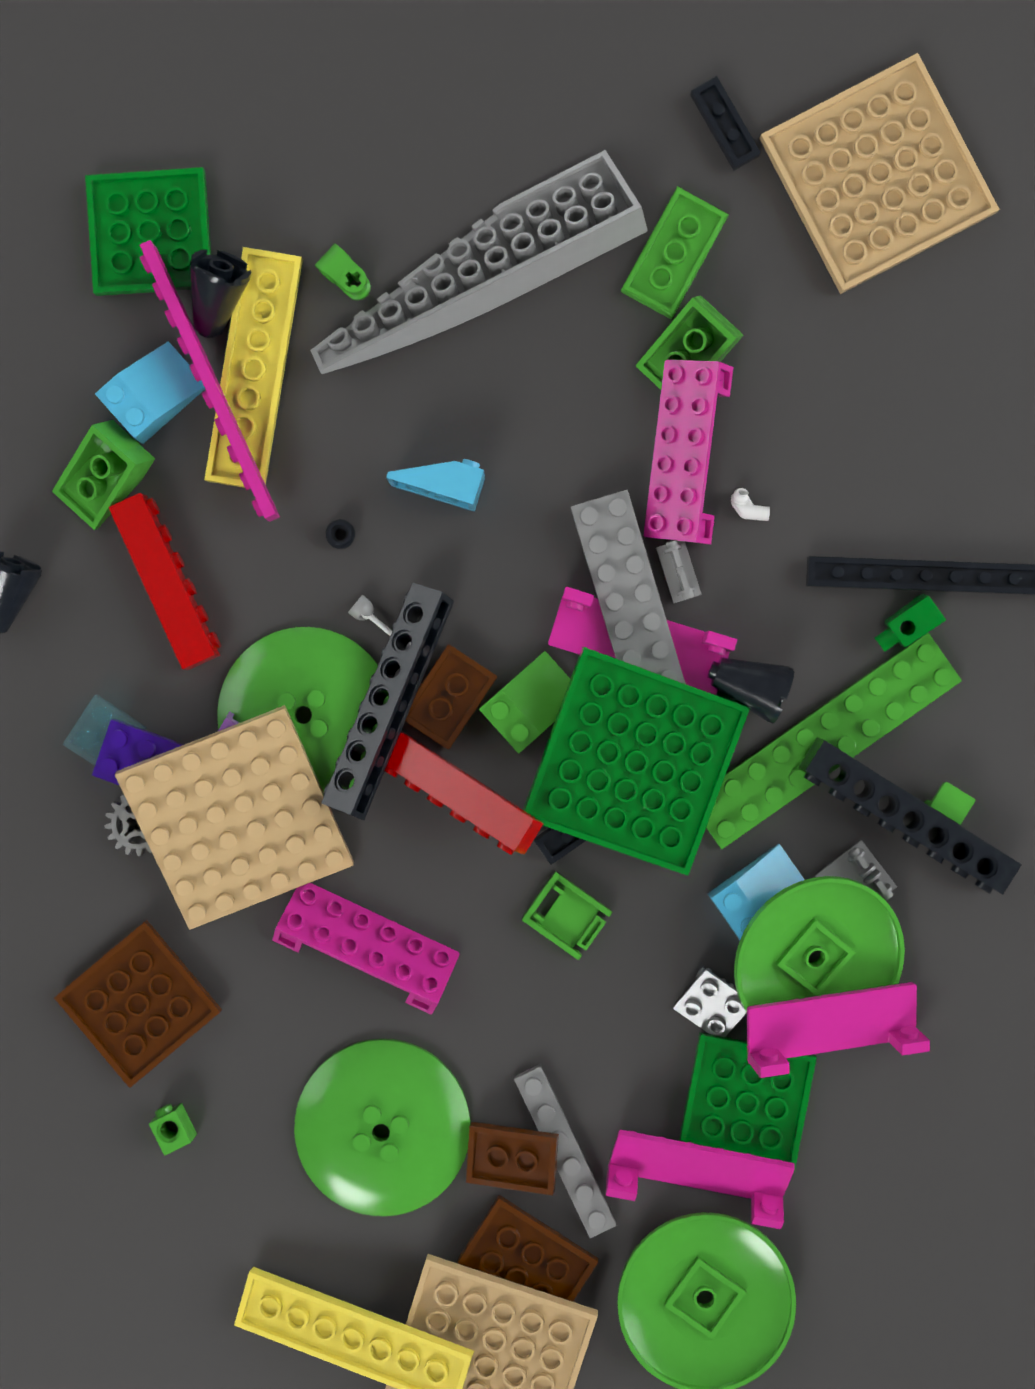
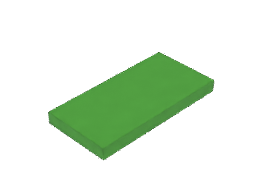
M677 186L624 283L621 293L672 320L729 214Z

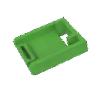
M554 871L523 915L522 921L571 956L580 960L582 954L573 948L575 944L586 951L606 923L602 917L597 915L599 910L608 917L611 916L613 911L560 873ZM551 888H553L560 895L546 915L543 916L536 909Z

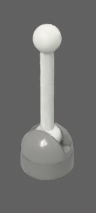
M362 595L348 613L357 620L365 621L370 619L391 636L392 630L373 615V604ZM410 642L407 644L406 649L411 646Z

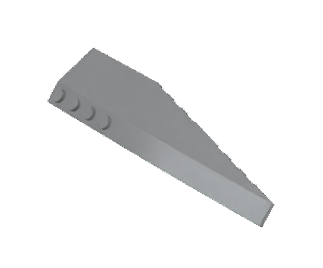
M606 150L500 203L492 209L494 214L485 221L480 219L471 226L473 230L462 239L456 237L448 243L449 247L441 255L434 254L399 281V287L390 294L385 292L377 298L378 304L366 313L363 310L353 317L352 324L346 328H338L310 351L321 374L381 356L462 324L647 232L642 206Z

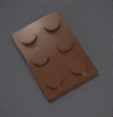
M448 644L418 689L405 721L449 750L498 676Z
M472 1122L469 1126L466 1183L553 1196L556 1183L559 1134Z

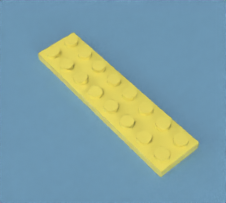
M243 247L241 259L248 264L246 270H251V277L232 313L220 386L266 485L303 259L301 256ZM214 421L204 480L245 488L239 476L243 472L239 461L234 463L227 450V446L231 445L227 435L222 436Z
M256 1267L249 1271L234 1326L397 1389H463L474 1354V1350Z

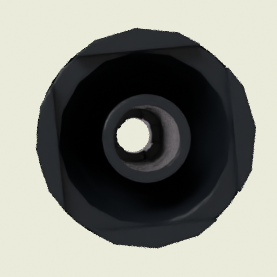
M200 250L194 252L190 260L193 327L201 336L213 338L222 334L250 280L251 270L247 271L248 264L230 253L217 250L216 255H207L208 250Z
M0 551V633L8 632L40 579L42 570H40L41 567L38 564L21 556L14 555L13 558L3 557L4 552Z
M721 657L719 662L713 661L707 678L712 679L711 686L739 704L749 707L751 712L765 721L774 724L783 710L780 708L783 700L788 698L795 671H793V668L784 665Z

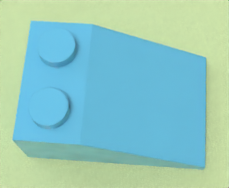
M168 341L116 374L95 395L137 441L144 444L204 391L205 387L202 381H196L187 361Z
M463 459L462 463L451 461L390 471L386 478L393 487L475 512L484 484L485 474L484 470L479 468V463Z
M778 843L707 894L740 940L748 923L765 902L784 888L803 881L804 878Z

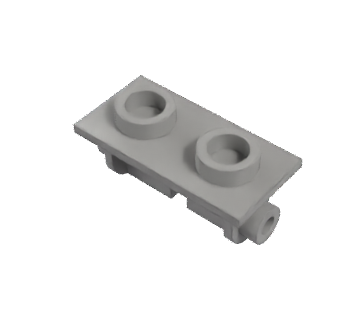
M675 540L666 543V545L656 547L673 604L702 595L685 541Z

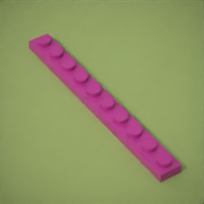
M151 240L140 244L144 254L140 256V260L148 274L153 273L156 280L152 284L154 291L160 301L165 300L169 308L164 311L172 328L177 326L181 337H178L177 341L185 355L189 353L193 361V364L189 365L191 372L197 382L202 381L206 391L202 392L203 398L209 409L214 407L218 418L214 419L220 434L222 436L227 435L231 445L227 446V450L234 463L239 461L243 470L239 476L246 490L251 489L255 496V500L251 502L259 517L264 516L267 521L271 522L279 518L280 515L162 257Z

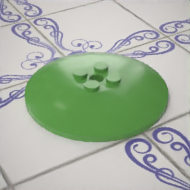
M295 627L274 632L246 649L230 668L222 685L218 700V729L221 727L229 711L234 714L233 719L241 723L285 705L324 792L325 787L331 781L336 761L343 752L347 742V734L355 723L359 705L365 699L370 687V679L376 672L378 664L356 642L330 630L315 627ZM389 696L385 698L383 705L387 703ZM302 706L308 707L312 712L311 720L305 724L300 723L296 718V711ZM378 723L373 726L372 732L376 730ZM366 751L362 753L361 760L365 757ZM354 778L351 780L349 788L353 786Z
M823 876L794 883L765 902L752 917L743 932L734 964L735 986L740 1002L747 1013V1007L898 984L902 974L905 954L902 928L890 905L877 892L858 881L844 877ZM820 951L819 959L810 963L809 956L811 953Z
M372 1039L354 1043L337 1051L316 1069L300 1096L295 1115L294 1133L301 1163L309 1178L324 1195L338 1205L357 1213L371 1216H393L421 1208L438 1197L451 1184L466 1157L471 1122L463 1089L451 1070L440 1059L412 1043L394 1039ZM378 1124H384L389 1128L390 1134L386 1138H378L375 1136L373 1128Z
M702 1212L671 1219L655 1228L640 1241L631 1253L622 1271L618 1287L617 1307L621 1330L627 1345L638 1362L653 1376L678 1389H736L762 1375L781 1355L794 1326L796 1294L791 1273L782 1254L765 1234L751 1224L726 1214ZM702 1291H709L713 1294L710 1302L702 1304L697 1301L698 1294Z

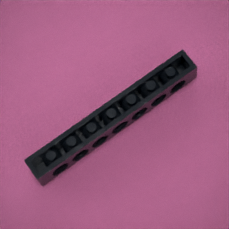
M412 583L410 590L404 597L402 610L399 617L393 623L392 634L387 645L382 650L380 663L370 679V687L365 699L359 705L358 716L347 734L346 745L336 761L335 771L330 783L325 787L324 798L321 802L326 806L361 820L366 818L454 603V600L442 591ZM423 614L422 619L417 622L419 616ZM412 641L411 646L406 649L407 644ZM400 669L399 674L395 677L396 671ZM389 696L387 703L383 705L385 698ZM378 723L376 730L372 732L373 726ZM366 751L365 757L361 760L362 753ZM354 778V784L349 788L350 782Z
M816 738L799 765V768L806 772L804 775L805 779L817 786L823 782L831 787L828 792L842 802L847 797L855 802L853 809L866 817H869L871 813L880 818L877 824L892 833L895 828L904 833L902 837L904 841L916 848L920 844L929 849L926 853L928 856L941 864L944 859L952 863V871L965 879L968 875L976 878L977 881L974 885L991 894L992 890H995L1003 895L1022 866L1016 860L821 738ZM838 764L840 774L835 779H830V768ZM863 780L865 784L864 790L860 794L855 795L854 785L858 781ZM884 796H888V806L880 810L878 806L879 800ZM912 811V822L904 825L903 818L905 814ZM937 827V836L929 840V830ZM961 842V851L953 856L952 849L954 845ZM985 858L986 864L984 868L978 871V861Z

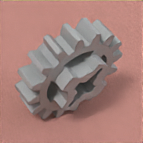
M120 796L122 804L117 801L113 802L111 806L115 809V812H108L105 815L112 819L111 823L104 825L106 829H112L113 832L107 837L108 840L116 838L118 842L115 848L119 849L125 846V854L127 855L132 854L134 849H136L138 856L144 855L145 848L151 853L152 851L147 841L143 843L132 841L136 836H141L143 839L145 837L140 828L134 830V826L137 823L134 820L136 818L131 808L128 807L129 804L125 796ZM120 820L123 824V831L120 828Z

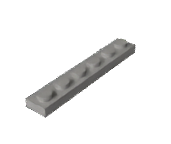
M541 1064L514 1076V1081L538 1131L559 1134L557 1171L589 1237L592 1238L617 1226Z

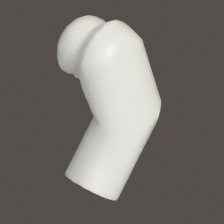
M738 488L731 495V504L741 518L760 521L769 520V506L754 505L748 496L749 492L744 488Z

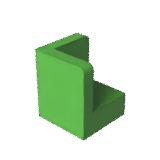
M943 782L932 801L926 799L924 803L958 825H961L976 799L952 784Z

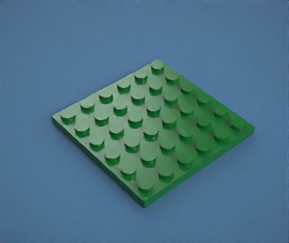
M582 647L523 810L544 823L543 826L688 876L750 708Z

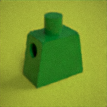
M920 594L887 618L884 623L888 628L874 637V639L884 652L898 642L901 646L907 647L946 621V618L929 595ZM909 621V630L902 633L900 630L901 624Z

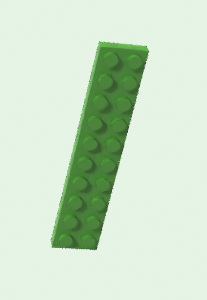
M927 633L899 651L726 773L706 829L720 849L731 844L815 785L804 778L806 772L800 769L799 765L817 737L827 741L853 758L962 681L931 635ZM839 765L832 766L829 774L839 768Z

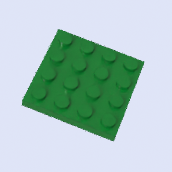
M204 168L85 175L93 293L96 296L155 292L152 286L156 282L153 273L148 274L140 260V256L144 255L140 244L149 240L157 247L176 290H191V256L194 252L200 250H208L207 255H211L206 173Z
M699 1032L679 1141L692 1142L698 1145L722 1148L744 1154L749 1153L770 1159H780L794 1163L796 1168L817 1057L815 1054L786 1058L789 1062V1074L760 1078L748 1063L747 1041Z

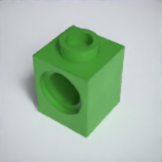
M170 1103L155 1111L156 1116L149 1123L164 1156L191 1143L197 1135L182 1103L174 1107ZM166 1121L174 1122L178 1127V1131L172 1132L168 1130Z

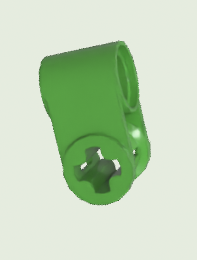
M334 243L315 264V267L331 283L337 285L351 299L359 301L369 295L371 285L365 272L337 244ZM355 280L356 282L360 281L361 284L357 287L350 283Z

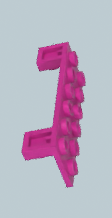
M665 361L644 526L645 537L711 545L715 515L703 513L716 402L717 396L730 397L734 367L718 361Z
M565 587L548 644L579 655L582 647H586L615 658L598 599L594 598L592 594ZM667 620L685 684L717 695L718 689L711 686L712 679L707 678L713 661L719 662L721 657L728 658L729 653L735 650L738 639L712 631L704 632Z
M312 883L296 888L275 928L272 941L298 953L303 944L400 988L409 993L405 1003L431 1015L440 1001L460 955L456 950Z
M913 982L749 1006L747 1007L748 1063L760 1078L789 1074V1062L786 1058L888 1042L902 1056L930 1051V1040L916 1028L917 986Z
M619 1130L608 1164L606 1196L635 1201L638 1177L750 1198L752 1224L781 1229L784 1223L783 1196L794 1173L795 1166L794 1163L780 1159H770L749 1153L744 1154L722 1148L698 1145L692 1142H682L634 1131Z

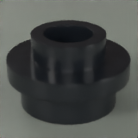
M342 519L331 522L326 529L328 543L336 549L349 547L355 539L354 527L348 521ZM340 529L346 531V537L342 540L336 538V532Z

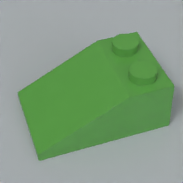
M702 296L692 297L636 364V367L661 390L666 360L721 362L744 335Z
M114 420L93 424L52 492L93 530H96L111 515L108 507L123 501L144 478L155 458Z
M544 651L479 710L519 754L555 722L570 678L550 655Z

